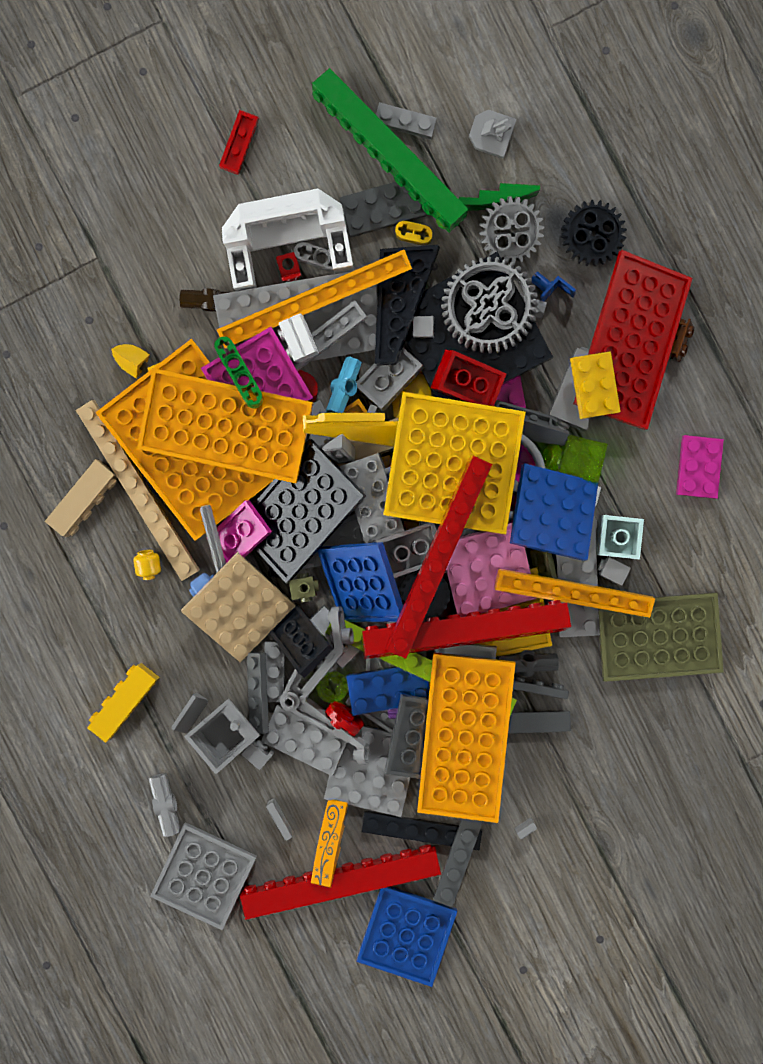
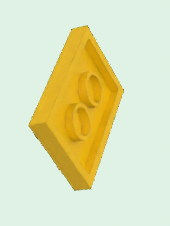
M611 352L570 358L580 419L619 413L620 405Z

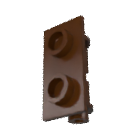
M680 319L675 336L677 340H674L669 356L670 359L676 356L678 362H681L682 357L686 356L688 351V345L686 344L688 338H692L695 329L691 319H688L687 323L686 320Z

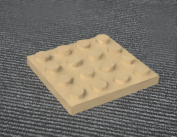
M237 552L181 611L235 659L241 662L296 605Z

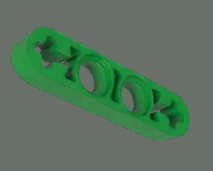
M219 337L215 341V350L244 402L250 408L260 407L263 403L262 393L230 338ZM222 344H225L227 346L230 353L229 355H226L224 349L221 347ZM236 359L240 362L239 366L234 369L228 366L229 362ZM246 376L249 378V383L244 386L239 385V378ZM250 389L254 396H257V401L253 402V400H250L251 398L248 393V390Z

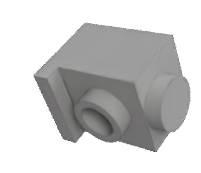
M254 740L245 748L241 755L260 770L275 751L273 749L268 751L266 744L260 740Z

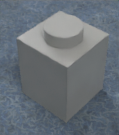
M605 557V559H601L598 563L597 570L599 571L597 575L622 586L631 568L610 557Z

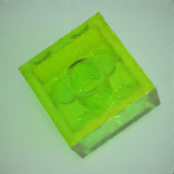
M568 435L565 444L562 446L556 471L599 483L608 444Z

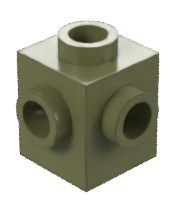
M309 573L297 574L296 579L289 581L292 600L301 599V602L312 601L313 597L317 596L316 592L320 591L318 579L314 580V576H309ZM303 584L307 585V591L302 589Z

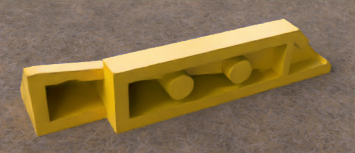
M320 413L318 415L302 416L304 433L334 438L343 434L348 440L394 447L398 421L384 422L385 413Z

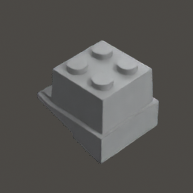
M228 698L184 737L212 771L217 774L256 740L260 734Z

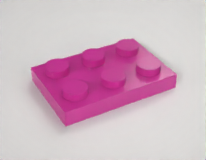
M682 436L676 495L718 499L724 439Z
M245 500L217 527L225 562L227 563L237 552L243 557L247 556L272 532L250 500Z

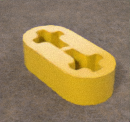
M401 221L395 227V235L401 241L427 245L431 242L432 230L426 225ZM403 226H405L407 231L413 233L406 232L405 235H401L399 229H403ZM422 231H426V235L429 237H425L422 240L421 236L415 233L421 234Z

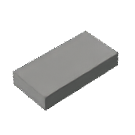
M275 798L269 800L266 808L284 840L287 841L292 838L294 831Z

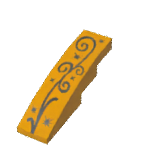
M328 800L315 855L311 878L312 884L331 888L341 849L340 843L348 809L347 802Z

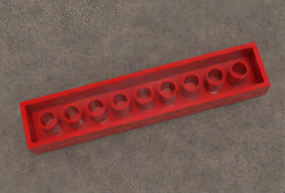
M554 600L548 602L549 604H545V606H541V603H533L524 609H521L520 606H512L502 612L498 608L488 610L487 613L481 615L480 611L468 613L465 617H460V614L449 615L445 620H440L439 617L428 618L427 621L421 624L409 653L563 632L571 628L567 602L561 603V600ZM396 623L386 624V627L378 629V626L366 627L365 631H362L365 659L396 655L385 649Z

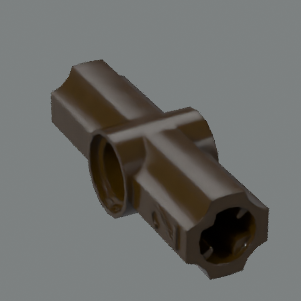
M210 288L202 289V291L181 290L179 295L180 307L216 312L213 295L229 292H220V290Z

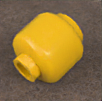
M153 550L137 552L138 555L133 559L135 574L143 577V580L155 579V575L161 572L159 555L154 553Z

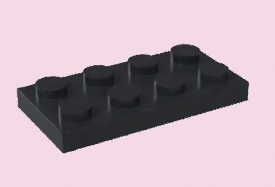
M295 603L296 606L269 633L297 672L305 678L334 648L304 610Z

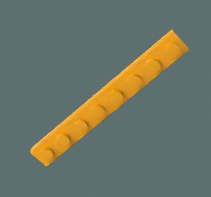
M498 569L494 589L498 591L548 600H561V602L649 618L651 617L655 602L653 596L505 569Z

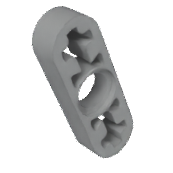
M300 242L295 246L294 252L298 261L334 272L333 267L329 266L331 263L330 250L306 242ZM306 248V251L312 254V250H315L313 260H310L311 255L304 254L301 257L299 250ZM321 253L328 256L327 262L323 264L316 260L317 256Z

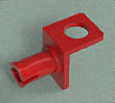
M295 252L277 256L276 260L282 281H298L301 272ZM285 258L293 260L294 266L292 269L286 270L283 268L282 262Z

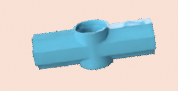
M353 357L345 358L338 379H334L331 382L332 395L326 408V413H344L349 397L357 392L356 378L362 363L358 359Z

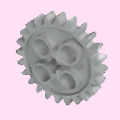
M508 196L507 202L500 198V205L493 202L494 209H486L489 215H482V218L486 221L479 224V226L484 228V231H480L479 234L485 237L480 242L487 243L484 250L491 249L489 256L498 251L501 258L507 259V262L510 258L511 262L513 261L515 264L516 258L523 262V255L530 258L529 251L536 252L534 245H541L537 240L538 237H544L543 234L539 233V230L545 227L539 225L543 218L536 217L540 211H532L534 204L531 203L527 206V199L520 203V197H516L513 202L512 197ZM523 213L525 221L519 225L516 218L519 214ZM503 215L506 221L503 226L499 227L496 220L499 216ZM511 225L514 228L529 227L527 231H513L512 235L508 232L494 234L495 230L511 229ZM521 234L526 236V242L523 245H519L517 241ZM501 236H505L507 239L503 247H499L497 243Z

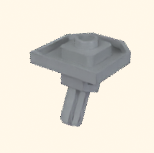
M486 110L476 115L469 134L475 150L503 159L516 119L491 110Z

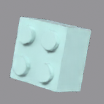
M599 515L596 539L597 555L640 559L644 519Z

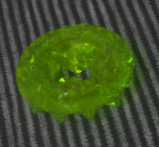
M549 444L542 452L546 469L558 470V466L561 464L560 460L563 457L561 455L562 449L559 448V445Z
M337 671L328 672L316 686L319 697L329 703L342 700L348 691L347 680L343 674ZM329 679L333 682V684L340 683V685H338L335 688V695L331 689H325L327 686H329Z

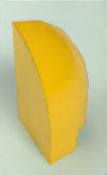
M129 344L117 345L111 349L117 364L135 378L142 373L140 367L144 362H148L150 356L141 348Z

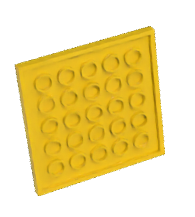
M402 392L383 515L440 524L469 458L476 456L491 463L492 467L464 528L506 535L526 412Z

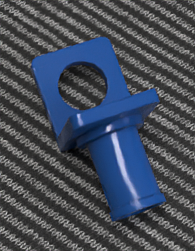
M537 271L535 273L536 276L533 275L531 278V283L543 291L540 301L545 302L557 287H560L572 298L576 294V289L559 276L550 282Z

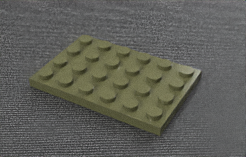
M718 593L654 597L655 602L650 618L598 608L602 680L604 682L724 673Z

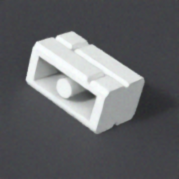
M297 314L279 322L281 329L278 330L282 341L286 340L288 348L285 350L291 360L293 359L296 363H299L319 354L302 314Z

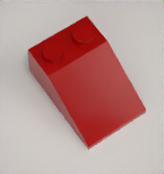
M445 350L430 388L464 402L494 406L506 373L454 350Z

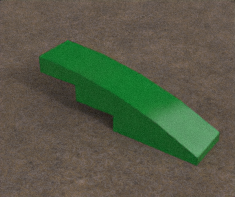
M500 183L498 191L479 190L478 198L459 197V200L468 208V211L486 210L487 208L494 209L492 203L495 202L500 205V198L507 202L508 196H511L514 202L516 197H520V202H522L524 199L537 196L540 191V185Z

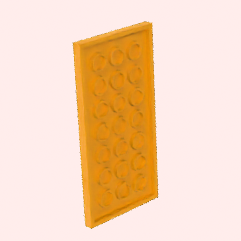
M152 368L137 449L297 483L307 433L303 432L302 416L311 415L314 403L261 391L263 396L262 405L258 408H250L246 405L234 385ZM251 389L248 390L250 400H253V402L257 401V396H254Z
M433 653L417 813L498 823L516 664L514 661Z

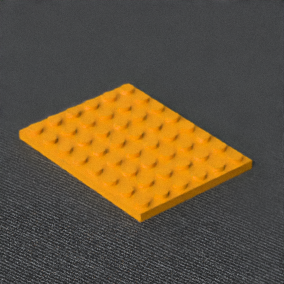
M191 338L154 368L207 380L201 368L210 363V361ZM151 369L95 413L194 541H197L206 534L200 512L202 506H211L217 525L232 514L245 500H250L271 484L274 479L137 449L152 374Z

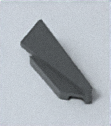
M496 400L494 407L526 412L522 434L531 441L561 446L565 444L569 431L561 429L558 426L559 421L554 416Z

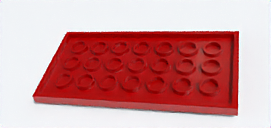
M624 250L618 253L588 355L611 352L620 412L604 416L642 430H648L693 278ZM575 396V399H574V403H573V404L576 405V406H578V405H577V399H576V396Z

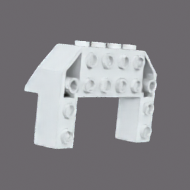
M320 189L238 204L222 227L223 244L227 249L235 291L257 288L251 251L323 237L328 239L334 274L354 271L342 204Z

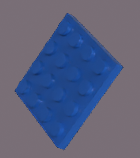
M526 463L521 465L510 544L581 561L588 560L598 482Z
M383 542L322 546L317 551L336 607H342L346 621L397 622L403 604Z
M391 886L381 888L356 962L432 987L457 914V908H452Z

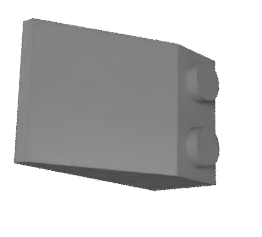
M426 523L373 541L372 543L383 542L394 578L421 568L437 530L434 523Z

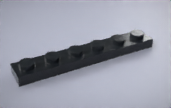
M364 811L361 832L452 846L459 825ZM482 829L479 831L473 850H480Z

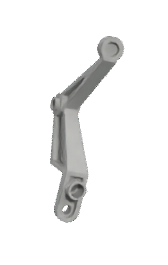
M332 607L331 611L328 612V622L332 627L330 639L331 643H334V645H331L334 649L325 657L324 663L303 688L299 686L302 676L296 669L294 670L280 698V704L286 711H290L356 746L353 752L354 760L359 765H367L369 763V747L367 742L358 735H350L343 728L339 730L333 727L330 723L332 719L325 713V710L309 698L310 693L348 649V644H353L354 642L353 629L345 627L342 607Z

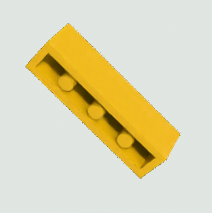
M142 663L137 666L132 665L126 673L128 675L124 682L121 680L115 686L114 690L116 692L112 697L108 696L101 704L103 706L102 710L99 713L96 711L89 719L91 723L87 728L105 743L114 736L160 678Z

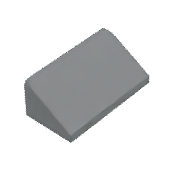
M343 434L338 435L322 447V450L336 464L355 461V446Z
M199 693L193 694L172 725V730L187 733L208 703V699Z

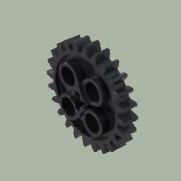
M593 200L590 201L589 206L585 201L581 204V208L576 205L574 208L575 212L570 210L568 213L569 217L564 219L567 225L561 227L563 231H566L561 235V238L566 239L562 245L569 246L566 253L573 252L571 259L579 257V264L582 260H586V266L591 261H593L594 267L597 266L598 261L604 265L606 258L612 261L613 255H618V249L624 247L621 242L625 241L627 237L621 234H624L627 229L621 228L625 223L624 220L619 221L622 214L615 215L616 207L611 210L608 209L609 203L602 206V200L597 205H595ZM585 217H591L594 223H587ZM603 225H608L611 228V232H605ZM592 230L596 231L595 236L591 235ZM577 234L583 235L584 238H585V241H583V242L578 241L577 238H576V235H577ZM594 243H600L603 250L595 249Z

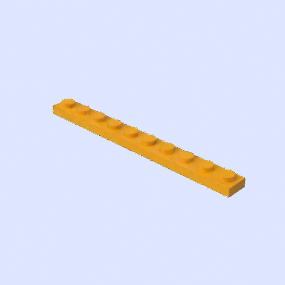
M402 250L216 330L219 337H228L232 340L233 344H237L256 336L269 327L279 326L281 321L297 314L305 315L411 270L412 267L405 250Z

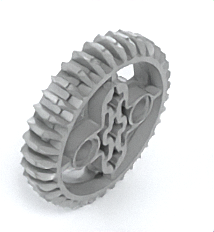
M480 257L479 264L472 260L471 267L465 264L464 272L458 269L459 276L452 275V279L455 282L448 281L447 285L451 289H444V293L449 296L442 297V300L446 303L441 305L443 310H447L442 313V316L447 318L444 321L445 325H450L448 331H454L452 334L453 338L459 337L458 343L460 344L466 340V348L473 344V351H476L479 346L481 353H484L485 348H488V353H492V347H496V351L500 352L499 346L503 345L505 350L508 349L507 343L509 342L511 346H515V338L521 342L522 338L519 334L521 333L524 336L528 334L524 328L532 329V324L528 321L535 322L536 320L531 314H537L538 312L534 308L538 306V301L533 300L537 298V293L532 292L535 290V285H529L532 279L526 278L527 272L520 273V266L514 269L515 264L513 261L507 265V259H503L502 263H499V257L495 258V262L491 261V257H487V262H484L483 258ZM484 271H500L509 275L496 278L489 287L475 280L465 282L471 276ZM514 280L519 283L525 296V312L520 323H517L518 315L516 310L508 304V301L515 293ZM506 286V291L502 290L499 292V287L504 288ZM460 287H462L463 300L472 307L465 316V330L459 325L454 311L455 297ZM472 289L479 290L478 295L474 297L469 296V292ZM493 302L494 307L489 306L486 308V303L491 304ZM505 313L511 316L510 320L506 322L500 320L501 315ZM480 318L481 323H473V319L478 320ZM490 323H493L502 330L514 328L508 335L495 340H482L470 335L471 333L483 332Z

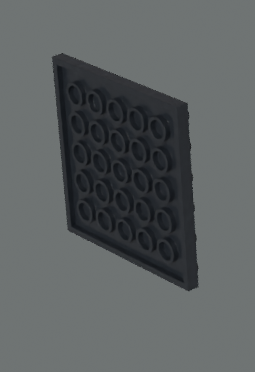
M498 251L488 256L491 257L492 262H495V258L499 257V263H502ZM484 271L471 276L465 282L475 280L489 287L496 278L509 275L500 271ZM452 276L423 292L414 316H434V338H414L413 322L406 338L416 360L424 366L422 371L430 387L445 350H454L506 373L503 384L553 359V355L536 323L531 321L528 322L532 324V329L524 328L528 332L527 336L520 333L522 341L519 342L515 338V346H511L509 342L507 343V350L502 345L499 346L500 352L496 351V347H492V353H488V348H485L484 353H481L479 346L476 351L472 350L473 344L466 348V340L461 344L458 343L459 337L454 339L452 336L454 331L449 332L448 327L450 325H445L444 323L447 318L443 317L442 313L447 310H443L441 305L446 303L442 300V297L449 296L444 293V289H451L447 285L448 281L455 282ZM514 284L515 293L508 301V304L516 310L518 315L517 323H520L526 304ZM506 286L504 288L499 287V292L502 290L506 291ZM460 287L455 297L454 311L459 325L465 330V316L472 307L463 300L462 287ZM472 289L469 292V296H477L479 290ZM493 302L491 304L486 303V308L489 306L494 307ZM507 313L502 314L500 320L506 322L510 320L511 316ZM480 318L478 320L473 319V323H481ZM490 323L483 332L471 333L470 335L482 340H495L508 335L514 328L502 330L493 323ZM432 389L436 397L458 400Z

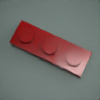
M239 110L219 164L220 169L239 175L259 121L258 116Z

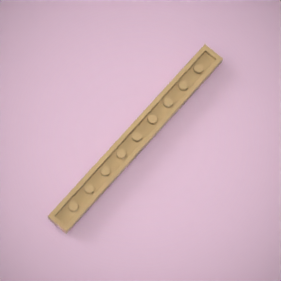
M95 400L89 401L76 410L77 414L181 581L198 572L200 570L134 462L95 413L100 409Z

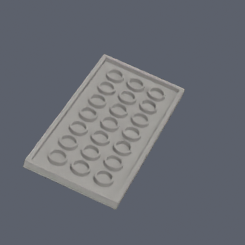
M352 271L213 295L219 328ZM375 285L303 315L311 333L354 300L368 317L312 361L375 350L378 303ZM280 326L272 328L284 349L288 348L286 340L282 341L279 336L278 330L281 329ZM246 339V340H244V341H242V342H239V343H237V344H234V345H235V347H237V346H239L240 344L244 343L245 341H247V340H249V339ZM223 346L225 353L229 352L228 348Z

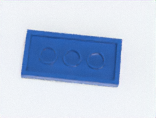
M398 667L346 675L353 716L398 708L401 694L429 698V682Z

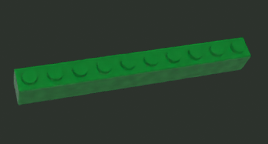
M330 68L312 83L314 99L318 103L321 102L326 107L327 112L339 120L344 130H349L353 134L355 141L359 145L362 144L367 149L368 154L380 162L385 172H390L394 176L396 183L400 187L404 186L409 196L422 205L426 214L432 215L436 219V223L441 229H446L450 233L467 217L468 208Z

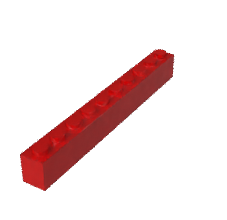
M476 456L469 458L386 644L385 649L405 659L407 658L492 467L491 463Z
M427 844L413 851L411 849L402 850L400 854L392 855L387 853L374 860L366 858L357 864L352 862L345 863L335 869L331 888L312 884L313 871L304 873L303 876L296 878L295 876H288L279 882L271 880L257 887L256 885H249L242 890L240 899L245 920L441 875V869L435 845Z

